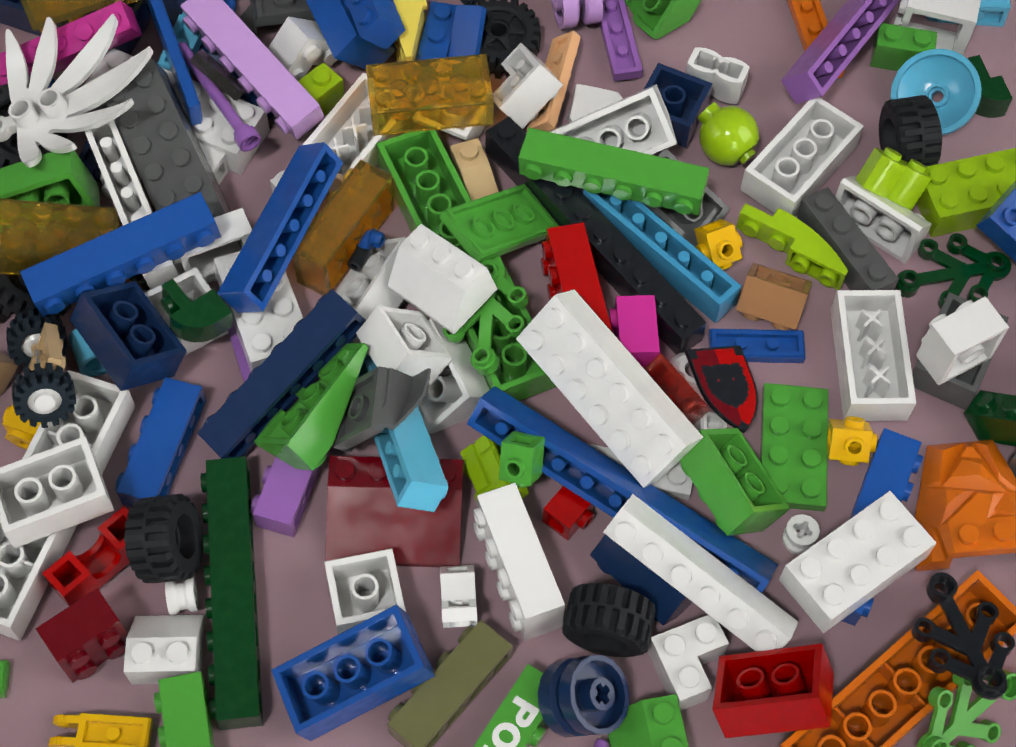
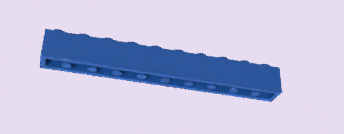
M496 386L479 399L467 422V425L500 446L501 442L513 431L545 437L542 473L613 518L631 495L634 494L761 593L770 582L778 564L734 536H727L718 526L653 485L643 488L626 468Z

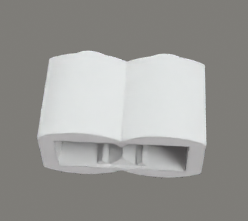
M695 47L687 63L686 73L713 83L711 95L719 101L738 104L745 90L750 67L736 58L722 57L711 49Z

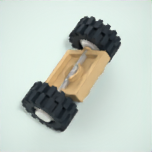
M33 309L27 310L28 316L25 317L21 312L17 315L18 321L12 319L10 321V328L7 327L6 330L9 356L11 359L14 358V363L17 366L23 363L24 376L18 373L15 377L16 382L12 383L13 407L16 415H20V420L24 423L29 419L30 426L36 427L37 422H41L42 428H48L47 422L52 421L53 426L59 425V418L66 421L69 418L68 412L73 414L75 410L74 404H76L75 388L71 375L68 371L64 373L68 343L62 320L60 318L56 319L55 314H48V316L44 317L40 312L34 314Z

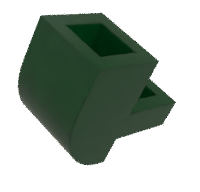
M173 279L162 284V299L160 301L164 310L170 315V329L177 337L189 342H205L216 338L232 328V311L214 289L191 302Z

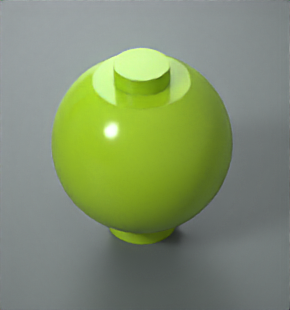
M714 102L698 116L699 121L702 123L699 131L700 146L710 160L725 166L736 165L739 162L744 165L756 155L754 149L759 142V129L755 119L749 112L737 106L720 108Z

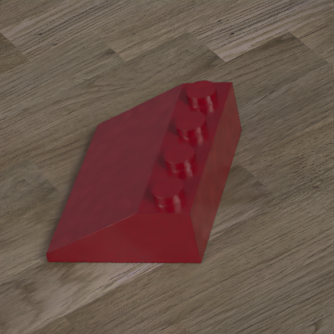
M330 455L327 484L325 561L392 548L396 566H460L464 479L463 460L439 459L443 474L448 482V491L445 498L441 499L435 512L397 507L381 457Z

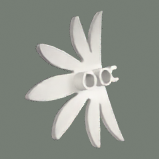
M114 14L110 15L50 88L48 86L55 71L58 55L57 29L53 20L50 17L46 18L32 67L30 83L28 67L22 49L13 33L9 29L5 30L6 68L11 105L8 109L10 116H0V142L8 140L12 134L17 133L19 157L26 167L31 168L41 161L42 153L38 145L58 154L68 153L77 149L72 141L53 133H75L100 127L116 119L134 105V101L131 98L115 106L86 113L114 97L139 74L153 55V50L150 46L124 63L78 88L101 63L113 41L118 27V19Z

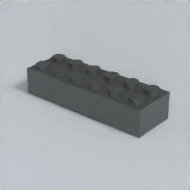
M151 60L124 89L106 101L108 107H111L131 98L134 101V105L114 119L155 210L158 211L201 192L213 218L231 212L166 71L154 60Z

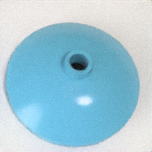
M947 49L926 50L911 57L898 70L891 87V100L920 95L928 96L937 110L942 136L962 128L973 117L981 100V81L973 64L963 55ZM936 94H943V99L940 102L933 101V97Z

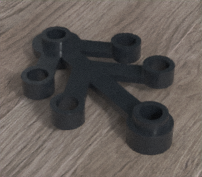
M940 572L934 574L926 586L927 595L932 602L940 604L955 634L936 626L928 618H919L912 628V635L919 642L933 640L967 656L971 665L952 658L945 649L937 648L931 652L927 659L928 667L935 673L949 671L970 681L974 692L984 699L995 700L1002 697L1007 690V678L1002 668L1006 657L1015 647V640L1009 633L999 632L990 643L993 653L988 663L981 652L988 630L999 615L998 608L990 602L980 603L974 613L976 622L971 632L953 599L958 590L956 580L947 573ZM982 611L988 612L991 617L985 616ZM919 627L926 628L929 633H923ZM998 641L1004 642L1008 648L1000 646ZM934 658L942 659L945 664L937 663ZM983 680L989 681L992 686L987 685Z

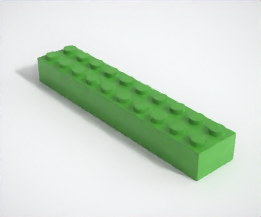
M433 124L376 143L379 167L411 233L422 224L469 255L439 218L445 209L470 202L471 199ZM500 256L493 258L499 260L503 264ZM506 270L505 279H507L512 285H514L510 275ZM498 289L496 290L495 300L512 315H520L528 326L532 319L526 307L520 309L512 307L507 296ZM517 295L514 300H519L521 298L520 295ZM494 317L492 349L499 358V366L494 373L484 376L489 388L491 389L496 386L518 401L555 388L556 385L516 340L517 337H512L506 327ZM480 319L465 332L464 336L472 353L478 348ZM521 323L514 324L512 329H517ZM487 355L483 356L479 361L485 360Z

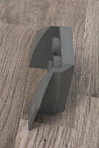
M250 0L249 7L240 17L257 37V27L283 24L288 16L306 20H313L315 18L306 0Z
M378 366L357 378L333 447L342 451L352 452L356 445L382 432L384 428L394 430L425 397L431 369L427 368L412 377L392 368L388 369Z

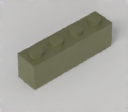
M482 620L475 627L470 625L462 632L458 638L459 645L451 653L446 651L441 655L435 664V668H437L434 671L435 677L414 687L411 691L413 696L405 704L400 702L390 712L388 716L389 722L387 723L389 734L404 747H433L511 659L513 646Z

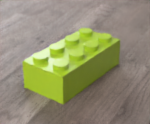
M1016 148L926 166L925 172L932 179L916 204L921 216L932 224L928 231L931 238L978 228L976 226L977 223L1013 182L1016 181Z

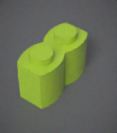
M875 147L857 175L856 180L865 189L912 210L932 179L925 172L927 167L914 159H911L909 162L901 160L902 155L889 147H886L885 150Z

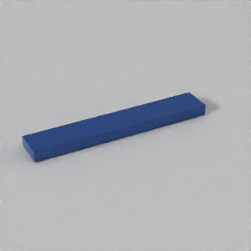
M146 0L191 126L201 124V121H203L201 104L163 0Z

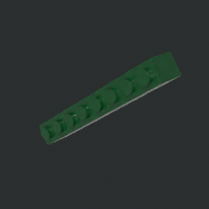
M246 456L206 460V473H201L200 480L202 492H207V503H202L203 523H208L209 534H203V548L205 555L209 554L210 566H204L206 587L211 586V598H206L205 600L207 619H212V631H207L208 651L213 652L214 664H208L210 686L215 685V698H210L209 700L211 720L217 721L221 730L264 726L252 513L250 512L252 504L250 469Z

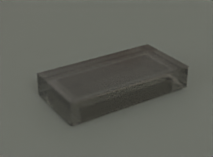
M200 49L191 58L190 63L233 100L237 101L246 92L238 83L237 78L203 49Z

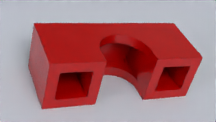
M125 506L97 527L100 533L99 538L89 550L77 556L68 551L42 573L51 588L68 606L77 602L96 588L102 587L129 564L124 541L125 522L127 521L129 510Z

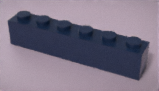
M331 289L328 294L322 296L317 301L314 309L305 318L295 324L293 331L283 342L278 343L272 349L267 359L250 372L248 379L237 390L229 394L226 402L215 414H212L205 420L203 427L197 434L221 459L245 456L255 445L254 441L280 409L286 412L296 402L298 397L295 394L302 387L306 389L318 378L319 371L347 343H351L356 338V332L366 320L339 294Z

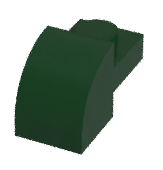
M980 55L969 57L968 60L978 72L982 88L981 100L975 114L988 118L1005 116L1013 98L1002 75L991 78Z

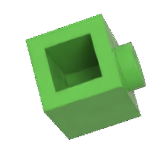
M516 431L510 433L501 442L499 480L508 481L510 484L516 483L517 487L531 486L542 475L545 437Z

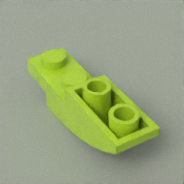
M745 203L739 213L736 229L742 231L748 237L756 238L769 244L771 248L777 251L787 253L785 264L794 271L801 274L804 273L818 280L826 287L841 290L848 270L833 248L818 233L780 208L771 216Z

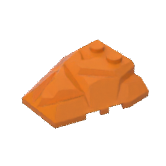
M993 440L927 445L920 481V491L915 509V519L937 543L928 557L915 566V572L949 569L953 558L1015 553L1016 555V477Z

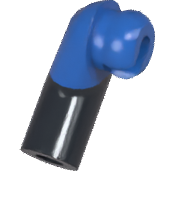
M376 229L365 231L347 262L348 267L354 271H360L374 247L381 248L384 245V233Z

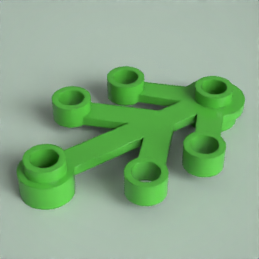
M488 259L481 263L487 267L489 272L493 271L490 275L497 289L507 296L512 307L520 309L528 304L529 297L525 289L520 286L515 287L505 279L506 269L499 260ZM496 291L455 334L451 335L447 329L443 328L446 338L450 342L456 343L461 341L465 336V332L480 319L478 348L471 355V364L476 372L483 376L494 373L499 366V358L492 349L494 317L506 327L512 337H518L527 327V324L520 315H512L495 300ZM517 295H522L519 300H514ZM521 323L517 329H512L514 324ZM487 355L485 360L479 361L483 356Z
M1002 669L1007 678V690L1000 698L1012 701L1016 698V673ZM953 674L952 679L954 684L958 686L950 722L944 727L947 710L953 703V694L950 690L939 686L934 687L930 691L928 701L930 706L934 707L929 731L919 739L916 747H975L965 741H960L955 746L950 745L949 743L958 735L979 738L991 744L999 739L1001 735L999 724L988 719H984L980 723L973 722L997 699L988 700L978 696L969 704L972 692L970 681Z

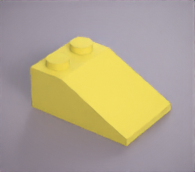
M393 0L405 28V31L394 42L397 49L394 52V56L406 89L414 92L413 66L427 19L424 10H427V1Z

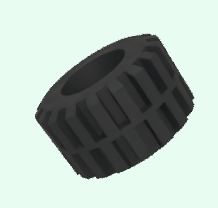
M920 95L892 99L884 103L879 119L881 150L889 147L902 155L901 160L907 162L914 159L925 166L938 164L942 150V129L937 110L928 96Z
M183 494L140 498L132 504V509H129L127 521L125 522L124 541L126 555L132 571L135 572V576L138 579H142L144 583L181 581L194 577V573H197L203 556V529L200 516L194 503H191L190 498Z
M606 583L581 584L572 588L562 633L575 645L593 653L611 657L640 656L648 651L656 608L653 602L649 601L645 596L622 586Z

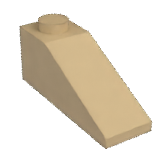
M479 138L450 146V159L471 201L499 192Z

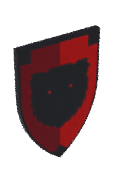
M741 346L687 349L685 351L686 358L697 387L706 403L723 421L733 428H738L740 432L745 433L755 417L757 390Z

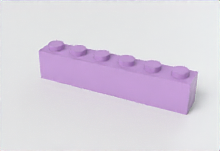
M187 0L180 5L186 16L182 20L193 34L198 31L202 35L200 40L210 53L216 51L221 56L219 61L229 73L234 71L239 76L237 81L248 94L253 91L258 97L256 99L257 104L266 114L269 112L273 113L277 118L274 120L276 125L285 135L290 132L298 140L325 118L317 101L223 0Z

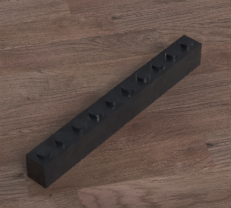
M509 116L485 131V152L517 186L525 184L559 226L584 222L596 270L620 296L655 295L658 336L676 355L693 348L702 341L707 322L577 187H563L555 182L542 179L533 180L519 174L518 157L526 133Z

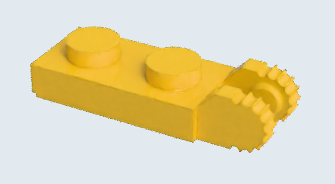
M80 713V716L58 714L54 715L53 725L60 728L77 729L76 737H50L48 745L49 747H150L154 721L152 718L89 713Z

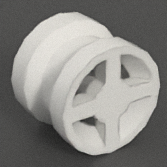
M805 514L791 517L782 535L783 545L789 552L800 555L815 544L820 533L816 520Z
M194 577L182 583H176L175 581L165 582L166 602L170 615H176L180 610L187 609L190 612L199 610L198 593Z

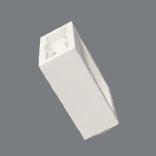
M901 0L898 13H902V15L896 14L893 25L937 32L936 49L952 50L964 55L977 23L981 0ZM912 13L958 23L959 25L956 32L913 23L910 22Z
M243 208L214 217L221 237L215 239L208 246L197 247L186 252L181 258L173 260L179 275L196 267L207 284L217 281L214 258L241 251L252 231Z

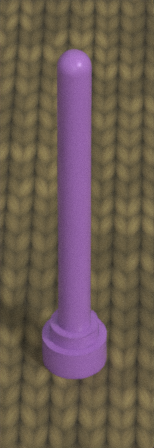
M185 42L178 43L185 63L233 128L234 141L243 152L256 148L261 142V136L255 127L243 123Z

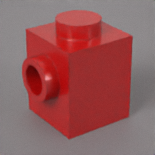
M562 486L543 508L542 522L569 541L579 528L584 530L591 523L595 516L593 513L594 505Z

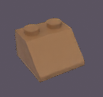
M753 262L747 274L736 310L742 312L741 315L747 319L759 321L761 318L772 322L771 325L777 329L787 331L791 328L796 330L812 281Z

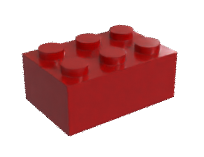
M823 644L719 656L712 710L724 737L734 738L831 727L834 672Z

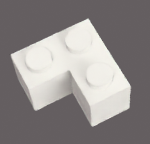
M288 16L268 47L270 52L297 81L307 74L312 65L319 66L324 62L328 67H331L338 60L334 58L317 22Z
M520 43L501 63L510 76L493 93V101L502 112L523 129L537 117L538 112L548 101L556 97L563 84L536 55Z
M709 614L650 638L647 652L667 695L677 694L680 711L708 700L712 686L702 665L718 659L719 656H724L729 645L719 622Z

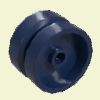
M604 655L561 659L549 665L541 676L538 687L539 709L544 722L554 733L560 736L579 737L610 734L620 727L627 715L629 706L628 684L619 666L614 660Z

